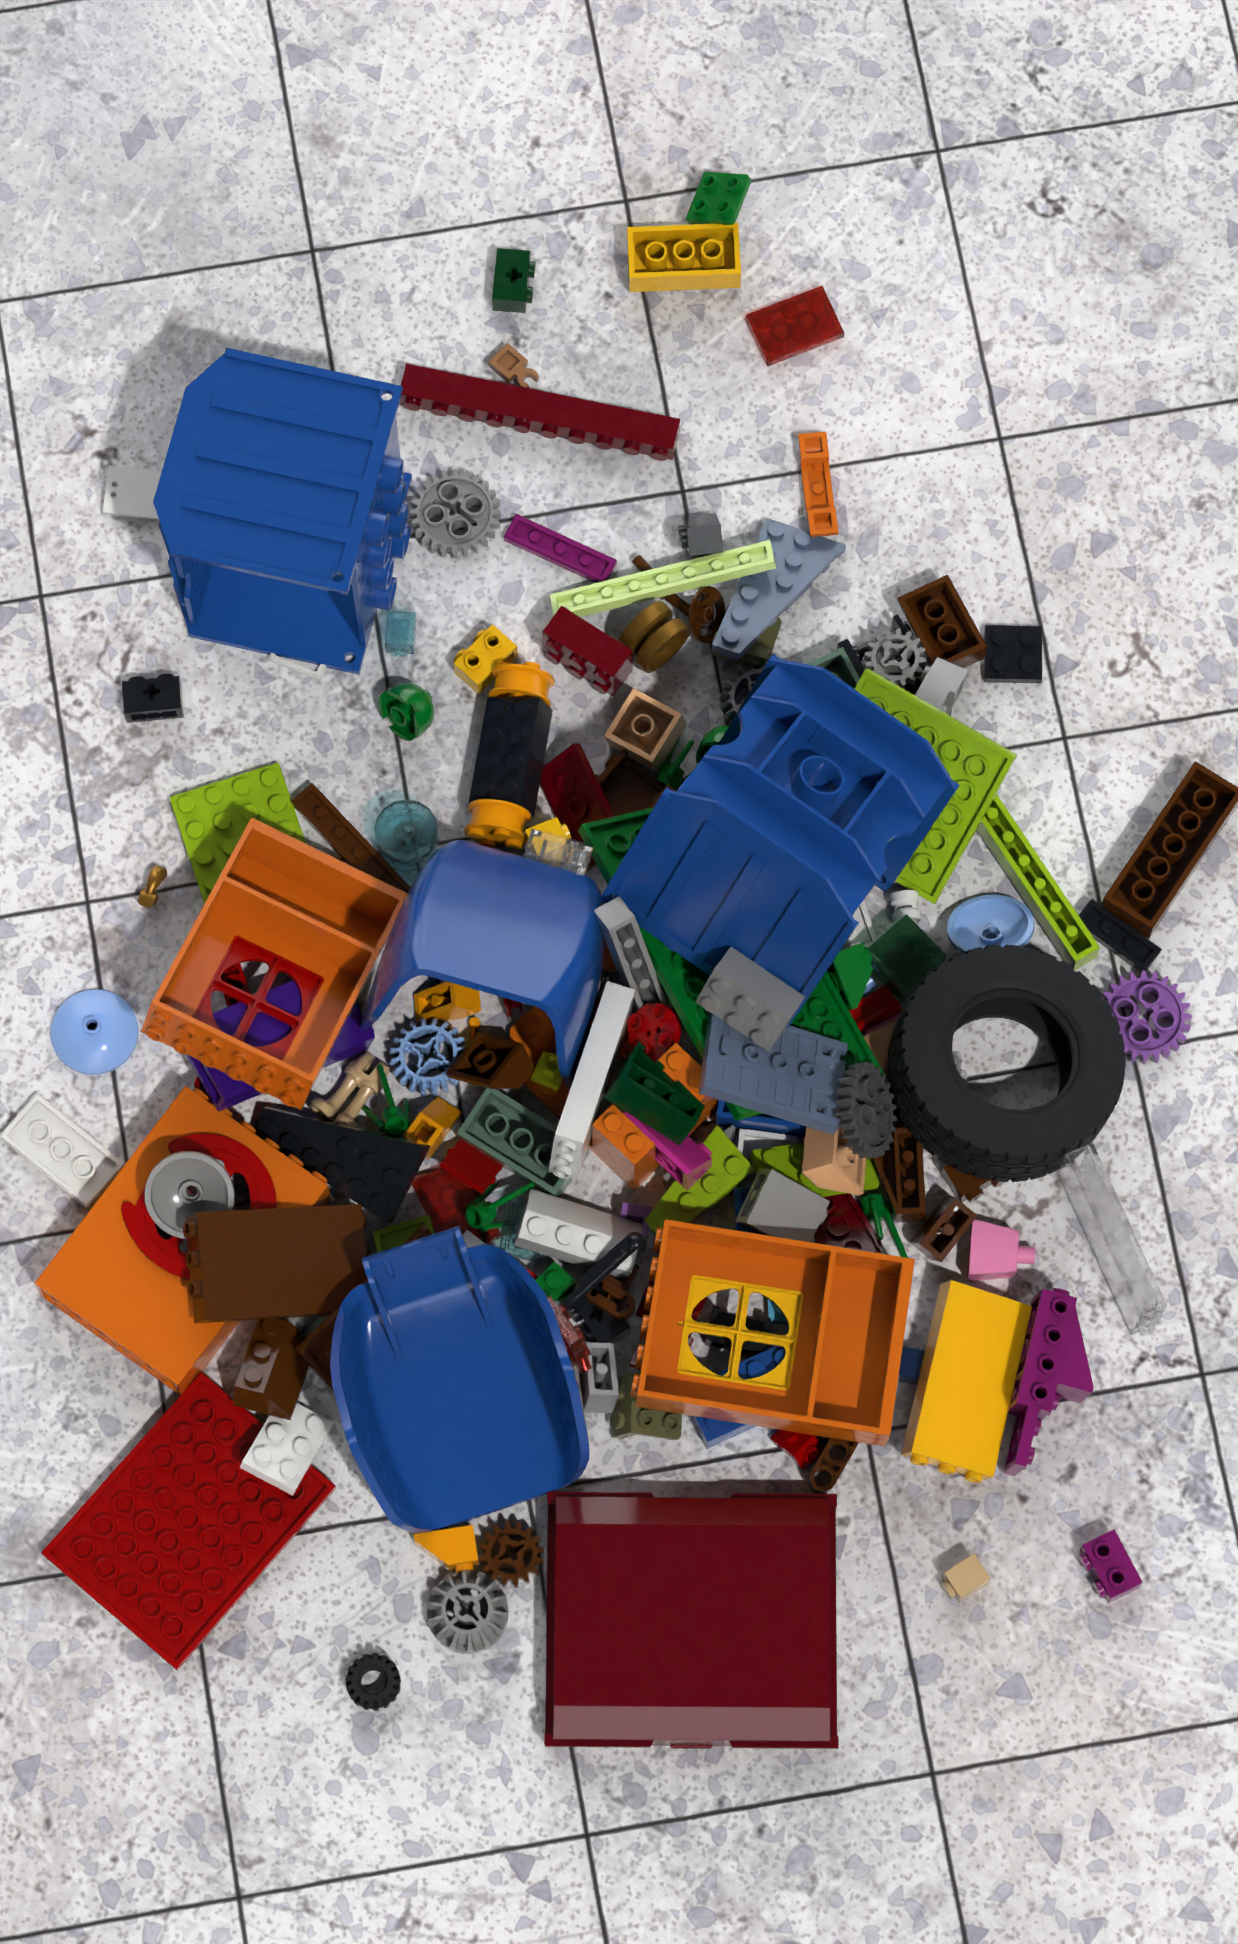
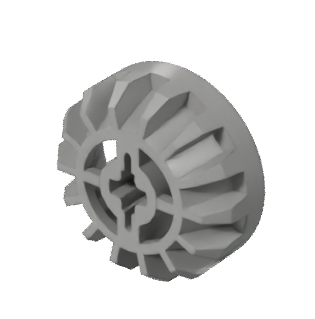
M461 1570L460 1573L446 1575L437 1586L433 1587L429 1601H427V1620L432 1634L445 1648L461 1654L482 1652L493 1646L506 1629L509 1615L506 1596L497 1581L494 1580L492 1582L491 1578L486 1576L485 1573ZM471 1588L479 1591L480 1594L476 1597L470 1595L462 1596L458 1590ZM483 1597H485L488 1603L486 1619L481 1616L479 1603ZM448 1599H450V1603L454 1606L455 1617L451 1621H449L446 1614ZM460 1603L467 1608L473 1606L472 1610L475 1619L468 1614L461 1616L462 1608ZM458 1622L465 1627L473 1626L474 1629L464 1630L457 1628L454 1624Z

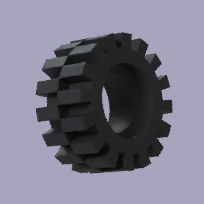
M373 1653V1655L364 1654L362 1658H356L353 1661V1665L348 1668V1674L345 1679L348 1694L357 1706H361L365 1710L373 1709L378 1711L382 1707L385 1709L391 1702L397 1699L396 1696L400 1692L401 1678L395 1663L390 1661L385 1655L380 1656L378 1653ZM369 1671H379L385 1677L383 1689L377 1693L366 1692L361 1684L363 1676Z

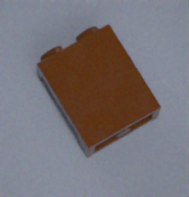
M624 749L619 755L615 753L608 759L605 764L606 769L600 776L595 774L614 816L653 808L666 788L676 791L668 784L664 787L631 761L628 758V752Z

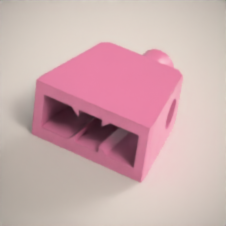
M974 1220L970 1226L967 1281L1013 1278L1017 1271V1263L1034 1265L1035 1247L1018 1246L1019 1231Z

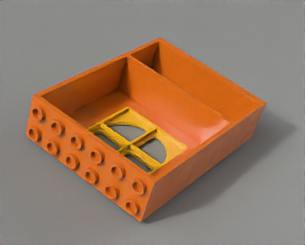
M667 1219L664 1220L663 1228L657 1227L653 1252H659L658 1257H652L649 1281H654V1286L648 1285L644 1310H650L649 1315H643L639 1338L645 1339V1344H639L635 1368L641 1370L640 1374L634 1373L630 1397L636 1398L635 1407L878 1446L886 1445L891 1433L915 1259ZM727 1289L738 1291L739 1298L733 1326L727 1327L696 1322L692 1319L693 1309L707 1296ZM752 1293H759L767 1297L780 1308L789 1324V1332L786 1335L752 1331L746 1328L749 1297ZM691 1333L725 1337L731 1340L728 1371L725 1375L713 1373L696 1359L688 1344V1336ZM750 1341L781 1346L785 1349L786 1353L782 1362L765 1375L752 1379H742L738 1375L741 1350L744 1342Z

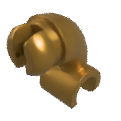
M160 865L151 868L146 888L142 889L137 902L140 905L151 908L157 903L159 895L155 892L167 877V869L165 867L162 868Z

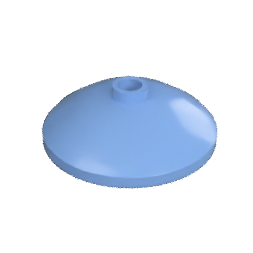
M991 894L971 898L955 908L947 922L949 941L961 953H966L968 950L978 947L984 949L990 945H1001V947L1016 945L1022 949L1030 941L1034 932V918L1030 909L1021 901L1005 895Z
M86 990L71 996L58 1008L51 1024V1041L57 1056L72 1070L88 1075L105 1074L119 1068L132 1055L138 1041V1023L132 1008L120 996L105 990ZM92 1022L98 1024L95 1030L87 1029L88 1025Z

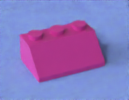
M627 1112L624 1113L656 1144L655 1161L687 1191L712 1167L711 1151L701 1142L696 1144L689 1137L691 1133L688 1134L679 1146Z

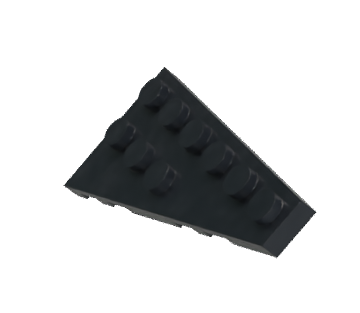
M271 1107L262 1108L253 1126L256 1130L255 1135L262 1140L267 1137L274 1141L280 1147L278 1151L287 1157L289 1154L294 1155L303 1162L304 1165L302 1167L310 1173L313 1171L320 1173L328 1180L327 1184L357 1204H362L363 1208L386 1223L393 1222L430 1148V1145L413 1143L401 1138H392L380 1135V1133L342 1124H334L317 1118L304 1117L296 1113Z

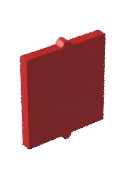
M461 1139L452 1149L449 1148L447 1150V1156L439 1165L481 1194L484 1193L490 1184L495 1183L497 1180L496 1176L503 1168V1166Z

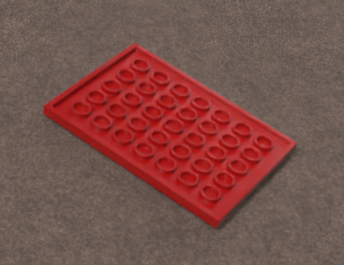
M202 1372L41 1552L47 1560L176 1671L181 1668L336 1489V1486L312 1465H310L293 1496L241 1469V1463L262 1429L263 1424L244 1408L234 1406L233 1399Z

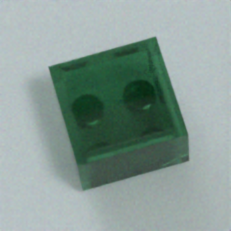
M907 914L868 948L872 955V972L902 1003L914 993L917 986L920 985L921 981L930 972L945 962L947 956Z

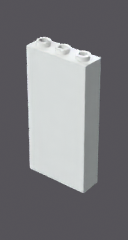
M609 981L606 983L554 1136L548 1171L553 1172L559 1178L577 1180L592 1136V1124L598 1118L628 1029L627 1021L631 1014L635 989Z

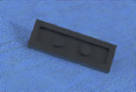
M1093 899L1089 901L1079 914V917L1096 941L1141 973L1142 970L1146 972L1162 951L1161 948Z

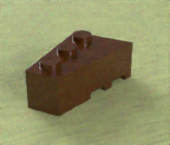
M909 1127L896 1128V1132L891 1133L894 1142L889 1143L890 1150L885 1151L884 1156L871 1158L895 1223L925 1221L926 1217L922 1142L918 1143L909 1132Z

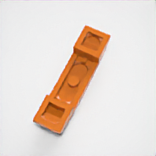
M826 431L798 434L803 494L810 537L838 535Z

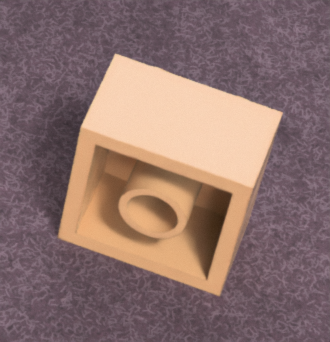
M633 688L604 737L610 747L619 752L624 749L628 752V757L658 772L687 724L681 713Z

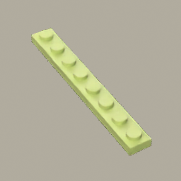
M767 540L721 553L550 594L553 616L561 605L579 617L776 569L771 541Z

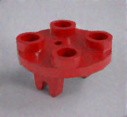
M657 1002L646 1004L637 1010L636 1013L630 1015L627 1021L629 1043L632 1050L639 1041L645 1047L643 1052L653 1062L662 1057L675 1043H679L681 1023L676 1012L667 1005Z

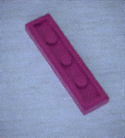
M518 514L514 516L503 537L505 542L594 583L609 580L617 565L616 559Z

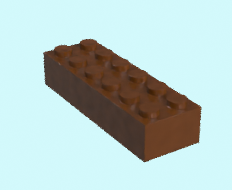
M1195 761L1104 896L1101 906L1141 935L1150 939L1237 808L1238 787Z

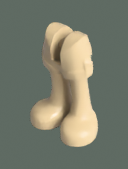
M365 1052L357 1060L351 1061L345 1070L347 1076L334 1095L328 1100L321 1098L312 1100L309 1105L310 1109L321 1120L331 1123L342 1104L353 1090L358 1087L359 1090L349 1106L333 1121L334 1124L358 1128L355 1122L360 1110L372 1094L377 1095L383 1089L377 1066L370 1075L366 1074L373 1064L375 1057ZM380 1062L379 1064L383 1066L387 1077L390 1067Z

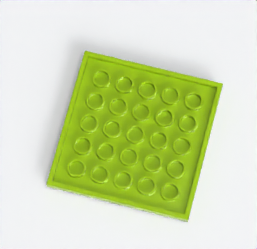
M867 668L864 670L855 690L929 741L951 779L960 785L895 880V882L907 889L917 891L919 896L929 902L936 904L1018 755Z

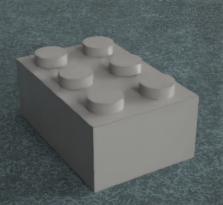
M730 947L714 968L695 1002L727 1023L731 1028L736 1029L755 1044L770 1052L788 1027L805 996Z

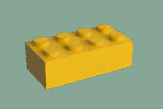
M738 223L732 225L693 224L627 227L629 292L740 288L741 261Z

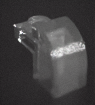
M531 828L524 857L543 864L557 866L576 874L586 875L593 847L571 838Z

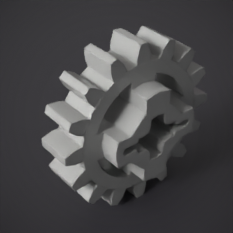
M897 628L895 634H891L890 630L886 629L885 637L877 633L875 635L876 644L873 642L868 643V650L870 652H865L864 660L869 662L865 664V669L868 668L905 689L906 682L912 685L916 684L915 675L921 677L923 673L921 667L926 666V659L923 658L926 650L925 648H918L921 641L919 638L911 640L912 632L908 631L904 636L901 635L900 628ZM880 651L881 656L883 658L880 660V663L877 664L876 657L878 652ZM914 655L915 661L911 668L908 660Z

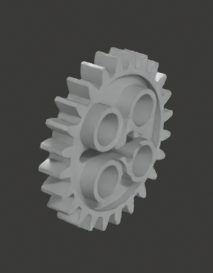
M454 469L452 476H448L447 472L443 470V478L441 479L433 474V483L430 484L423 481L424 491L416 489L415 495L418 499H411V507L414 509L409 510L410 518H413L410 521L411 528L416 529L415 538L423 537L421 540L423 547L431 543L432 554L441 549L443 558L447 555L448 551L452 552L453 559H456L458 552L461 551L465 558H467L469 549L478 554V545L481 544L487 547L488 540L486 537L494 539L495 531L493 529H499L500 527L499 521L496 520L501 518V510L497 509L500 507L499 499H494L496 497L495 490L487 491L489 488L488 481L479 484L480 478L478 474L470 479L468 470L464 472L463 476L458 475L457 469ZM451 492L457 495L456 498L450 500L443 497ZM479 506L481 510L477 513H472L468 511V508ZM434 515H439L443 518L439 522L429 520ZM458 528H463L467 531L464 535L459 536L453 533Z

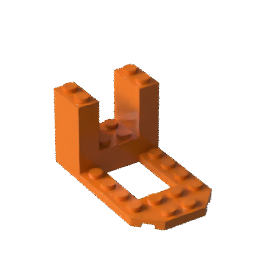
M598 996V1002H597L596 1012H597V1009H598V1006H599V1003H600V1000H601V997H599V996ZM533 1006L510 1028V1040L523 1043L536 1068L543 1051L557 1055L555 1030L550 1018L544 1010ZM628 1029L618 1056L623 1062L632 1051L629 1043ZM675 1043L657 1061H660L665 1066L663 1072L674 1083L679 1080L705 1106L696 1125L690 1132L692 1135L716 1112L717 1099L699 1094L702 1067ZM534 1068L522 1084L560 1120L570 1088L566 1087L564 1081H562L558 1091L532 1081L531 1077L535 1070ZM612 1104L601 1116L598 1115L597 1120L592 1124V1136L588 1148L635 1191L660 1167L655 1161L656 1144L624 1115L626 1111L622 1113Z

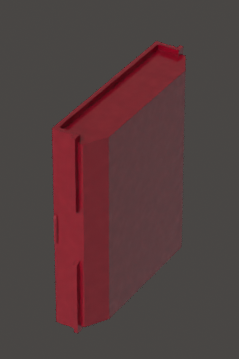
M547 1492L545 1747L650 1748L651 1746H670L672 1749H711L712 1746H732V1748L839 1749V1736H837L836 1635L837 1494L733 1493L730 1498L654 1497L652 1493Z

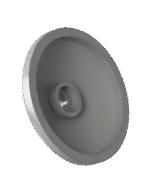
M195 1151L177 1152L162 1159L151 1171L145 1186V1204L152 1220L166 1233L182 1239H187L183 1233L185 1216L196 1212L231 1211L235 1201L234 1185L224 1166L213 1157ZM195 1186L198 1192L191 1194L188 1192L187 1187Z

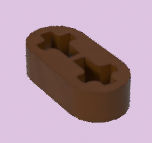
M606 1278L599 1284L602 1285V1292L608 1295L607 1298L601 1294H597L595 1297L592 1296V1290L585 1296V1299L590 1304L619 1321L627 1320L634 1314L635 1301L633 1296ZM613 1298L620 1303L624 1299L627 1300L629 1310L623 1309L620 1313L617 1312V1305L611 1299Z

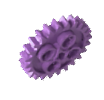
M1142 970L1140 978H1137L1132 971L1128 981L1123 976H1119V986L1111 982L1109 985L1111 993L1103 992L1102 998L1103 1000L1106 999L1113 1010L1112 1016H1116L1121 1028L1119 1034H1122L1125 1045L1123 1052L1131 1055V1063H1134L1137 1056L1141 1057L1143 1065L1146 1064L1148 1057H1152L1153 1061L1158 1063L1159 1054L1168 1059L1170 1056L1169 1048L1174 1052H1178L1180 1047L1177 1042L1185 1043L1187 1037L1183 1033H1189L1191 1028L1190 1025L1184 1023L1191 1021L1192 1018L1191 1014L1184 1013L1190 1008V1003H1181L1186 995L1185 992L1176 994L1175 991L1178 984L1175 983L1169 987L1167 985L1168 976L1159 981L1157 980V972H1154L1151 978H1147L1145 970ZM1150 993L1156 998V1002L1147 1003L1142 999V995ZM1130 996H1134L1136 1004L1129 998ZM1126 1007L1130 1010L1131 1015L1122 1017L1117 1013L1116 1009ZM1140 1013H1141L1143 1016H1147V1015L1149 1016L1148 1022H1147V1020H1146L1145 1018H1142V1019H1139V1018H1138L1139 1015H1140ZM1161 1017L1166 1018L1171 1022V1026L1163 1028L1157 1023V1019ZM1140 1031L1145 1034L1147 1039L1142 1042L1136 1041L1132 1037V1033ZM1152 1031L1158 1035V1039L1153 1037Z

